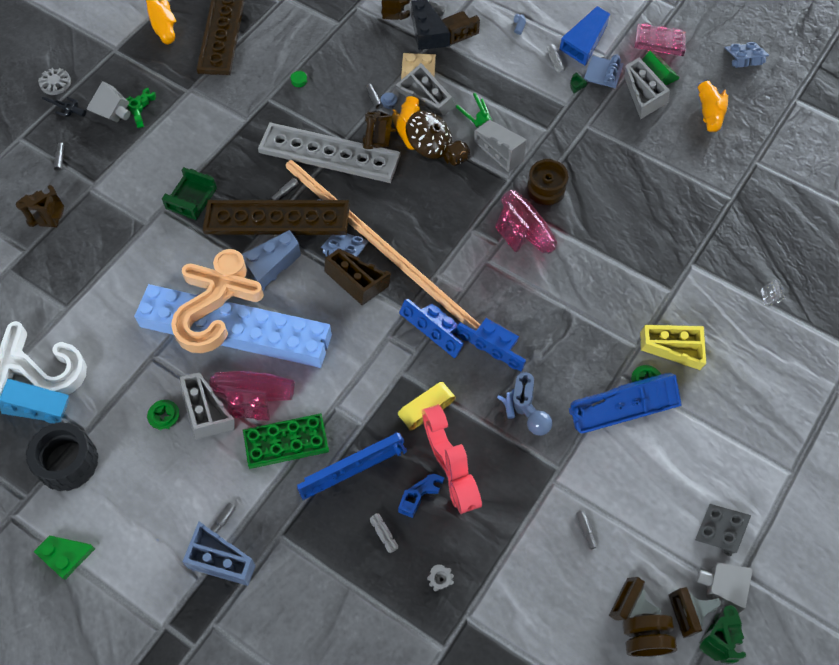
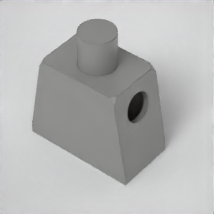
M102 81L86 108L115 122H118L120 118L127 120L131 115L130 111L126 109L129 101L112 85Z
M716 563L712 567L711 573L700 569L696 582L708 586L707 598L711 600L719 598L722 606H734L737 612L740 613L746 608L753 569Z

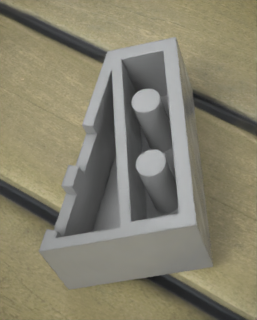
M640 57L625 66V80L640 119L668 103L670 90Z

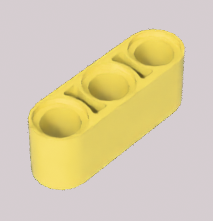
M439 382L405 405L398 412V416L409 430H414L423 424V409L439 404L443 410L456 397L444 382Z

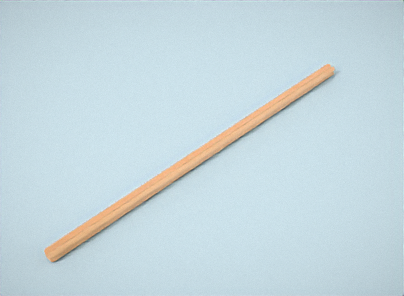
M293 160L286 163V169L320 199L338 200ZM349 210L348 223L461 323L475 331L479 328L481 324Z

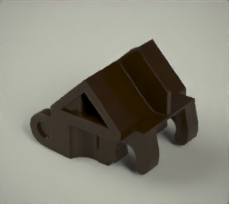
M382 0V19L403 20L408 18L410 11H402H404V6L410 3V0Z
M368 111L365 114L367 128L365 135H363V148L373 149L389 146L390 133L396 131L395 128L391 127L392 115L382 111Z
M48 185L50 192L44 194L42 190L36 191L32 195H25L16 202V207L22 211L28 226H58L65 206L52 185ZM30 210H36V212L32 214Z

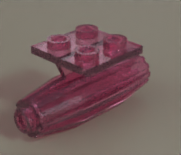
M515 190L506 192L501 198L504 208L495 226L497 231L503 236L514 252L519 251L523 240L526 238L542 253H552L556 249L557 241L545 220L531 203Z
M228 371L216 372L214 376H211L210 387H212L214 392L226 395L229 413L232 417L269 421L268 401L292 400L295 382L294 380L273 374Z

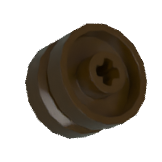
M553 159L537 161L529 171L527 193L533 201L541 205L558 203L563 199L569 178L566 167Z
M644 615L628 618L622 622L624 634L633 637L625 643L628 656L652 657L667 655L677 651L676 638L667 635L674 630L671 616Z

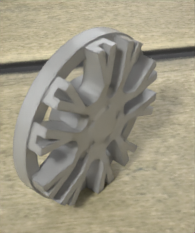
M52 68L48 72L44 71L38 80L41 90L49 95L63 93L71 84L68 72L61 68L55 70Z

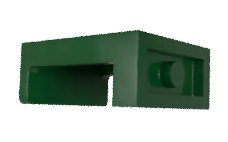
M183 167L181 170L183 177L171 195L164 194L162 201L165 209L197 221L208 200L215 193L217 186L212 176Z

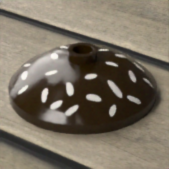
M417 111L407 120L406 135L411 146L424 157L430 159L442 158L443 153H445V147L452 143V134L446 122L440 116L430 111Z

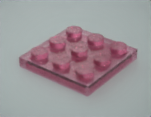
M648 23L638 24L634 48L684 56L686 32L678 28L672 30L667 29L665 26L654 27Z

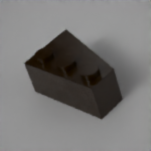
M337 249L325 257L324 272L361 305H364L389 287L390 272H383L375 268V265L371 263L368 265L360 261V258L344 250Z

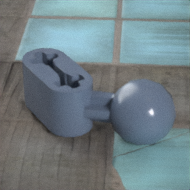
M523 372L516 378L513 395L514 410L518 414L526 415L528 418L527 427L531 433L542 436L551 430L552 419L548 413L536 410L532 405L534 378L530 373ZM526 384L524 392V403L521 404L523 398V385Z

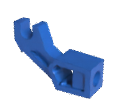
M437 474L427 475L426 478L405 490L398 507V512L413 518L421 503V496L426 493L439 494L440 488L435 487L434 483L439 482L443 484L444 477ZM408 497H416L415 503L406 500Z

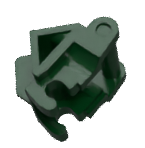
M728 605L723 609V613H718L714 616V624L709 626L699 642V649L714 661L734 664L740 659L745 658L746 653H738L734 649L736 645L743 643L744 636L742 633V622L737 609L734 606Z

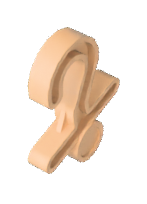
M234 249L223 250L215 256L213 262L215 270L195 264H186L182 268L183 277L188 284L207 289L205 292L181 305L173 315L171 326L176 341L183 349L189 352L206 353L213 351L222 345L228 336L225 323L221 320L213 321L206 330L201 332L190 330L194 322L223 306L226 300L232 296L252 302H258L264 296L259 282L245 278L247 269L243 256Z

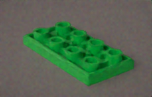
M322 413L243 429L249 469L329 452Z

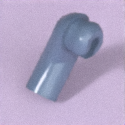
M515 14L514 22L517 25L514 32L521 35L526 19L523 14Z

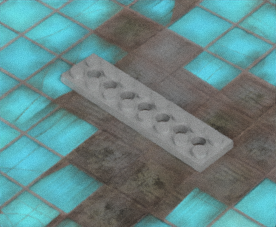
M269 123L258 147L259 153L387 183H391L400 159L399 151L381 147L364 149L362 143L275 123ZM280 139L285 140V141L282 142V143H277V142H276V141H279ZM296 143H300V144H301V145L298 146V147L292 146V145H294V144H296ZM317 147L316 150H309V148ZM329 150L333 151L332 154H326L325 152ZM345 154L350 155V157H348V158H343V157H341V156H343V155H345ZM361 158L367 159L364 162L358 161ZM377 162H382V163H383V164L380 165V166L375 165V163H377Z

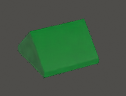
M649 51L642 58V61L665 85L679 80V76L656 53Z

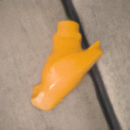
M146 0L147 12L153 30L164 44L169 45L175 41L173 27L176 19L171 12L169 2L167 0Z
M705 81L697 87L702 103L703 121L707 125V131L717 132L721 129L726 114L728 95L726 90L719 94L717 87H714L710 81Z
M413 96L406 97L405 103L401 105L400 113L392 109L393 123L405 145L410 150L415 149L408 141L406 123L412 114L420 111L418 106L419 99Z

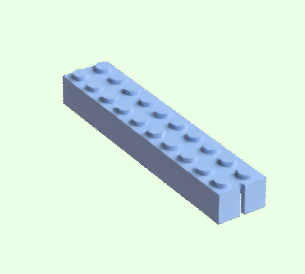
M148 284L134 317L141 328L174 335L171 326L174 313L181 305L198 295ZM227 301L220 308L194 322L190 329L194 332H201L206 330L213 321L221 320L225 323L228 331V336L221 346L318 368L322 367L326 355L325 349H328L332 336L330 324Z

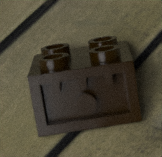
M464 11L441 19L450 31L451 45L479 34L480 19L477 15L469 18Z

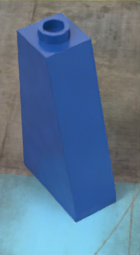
M598 6L595 7L561 38L559 50L584 66L587 65L608 25L610 13Z

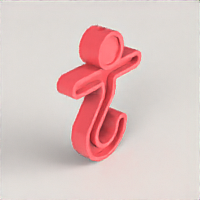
M438 404L423 409L422 418L426 434L436 460L448 477L449 493L453 506L457 507L460 514L482 507L476 482L473 476L468 474L467 455L463 445L460 444L453 447L447 439L444 428L448 427V422L441 406Z

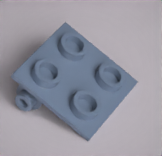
M748 42L744 45L732 44L725 47L735 58L732 60V66H735V68L762 65L766 62V56H769L755 42Z
M618 54L612 56L611 60L592 56L584 79L588 82L616 88L624 63H620L621 58Z
M348 233L347 235H331L321 248H323L325 256L330 255L337 249H341L357 257L369 241Z

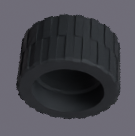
M58 422L43 427L33 436L26 450V463L30 471L48 488L57 491H70L80 487L93 476L98 465V453L96 446L79 426L69 422ZM66 443L79 444L78 455L68 467L58 471L47 470L48 458L57 447Z

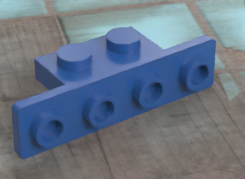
M409 299L404 300L399 314L449 355L456 358L463 347V342L453 335L457 332L458 324L433 304L420 309Z
M485 318L476 331L461 322L457 325L456 334L462 340L472 343L479 350L486 351L493 358L505 362L510 368L522 372L526 360L511 351L517 343L519 336Z

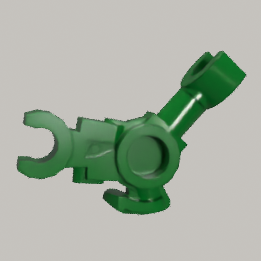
M145 88L141 96L138 95L135 99L131 96L127 98L129 101L127 108L134 115L137 128L144 127L141 117L143 107L147 106L149 101L156 99L155 92L150 94L149 88Z

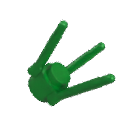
M473 93V96L480 109V112L476 114V120L463 108L456 105V108L470 119L476 127L483 125L489 120L493 121L484 100H479L476 93Z

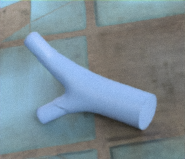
M514 389L511 392H507L506 398L500 395L497 397L505 405L508 419L515 418L513 408Z

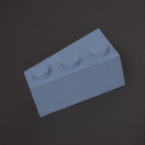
M289 230L243 253L242 256L252 280L259 282L264 291L271 281L277 279V275L281 271L286 270L301 256L298 241Z
M198 521L182 561L188 569L246 586L249 585L256 566L249 556L225 541L200 521Z

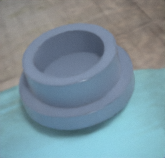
M385 93L381 96V104L385 108L391 109L397 104V96L393 93Z

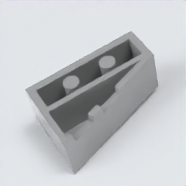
M422 63L396 84L401 94L406 97L413 96L418 98L419 104L442 116L446 115L456 106L452 96Z
M491 120L475 130L474 142L507 172L512 171L524 162L527 139Z
M200 373L179 377L183 399L195 440L235 430L234 418L227 412L223 403L218 400Z

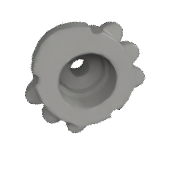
M443 565L433 566L430 576L427 577L431 581L429 586L434 587V591L454 584L452 580L454 575L450 574L451 568H445Z

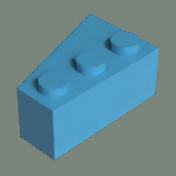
M7 379L0 396L1 414L44 420L48 423L62 422L69 402V395Z

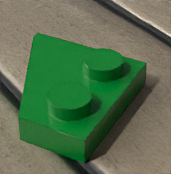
M49 535L33 552L62 579L66 580L95 548L91 544Z

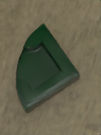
M577 72L573 74L570 82V88L575 94L587 86V81Z

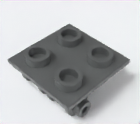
M709 504L695 541L724 549V554L732 556L739 549L751 515Z

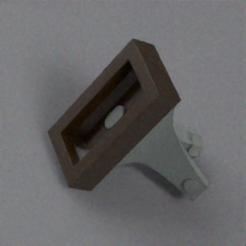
M631 577L626 579L609 616L614 620H626L638 614L660 615L662 610L649 603L645 598V590L643 589L645 581L639 577Z
M687 587L679 588L668 594L683 638L691 637L703 631L701 626H703L704 617L709 612H716L717 607L722 605L719 598L712 600H699L695 598L692 593H689Z

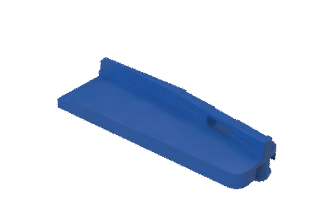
M672 373L657 375L618 386L604 393L573 401L570 405L569 413L573 417L575 429L580 433H587L682 406L676 375ZM603 399L605 400V401H603V402H601V403H599V404H596V405H594V406L591 405V404H594V403H596V402H598V401H600V400H603Z
M395 432L393 435L305 477V481L297 485L302 500L396 454L398 456H401V452L405 454L407 448L403 445V437L400 433Z

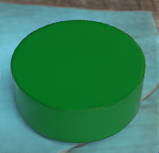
M296 71L291 74L290 78L293 86L303 87L307 84L308 80L305 72Z

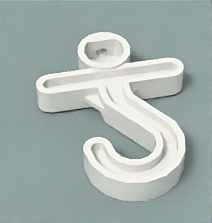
M15 321L7 326L0 345V396L7 379H13L14 374L24 376L34 386L67 395L73 393L82 385L86 377L87 366L81 353L73 345L64 342L54 345L52 350L58 361L67 364L61 375L50 377L22 351L27 338V331L22 324Z

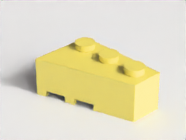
M645 325L641 330V351L701 370L706 365L704 326Z

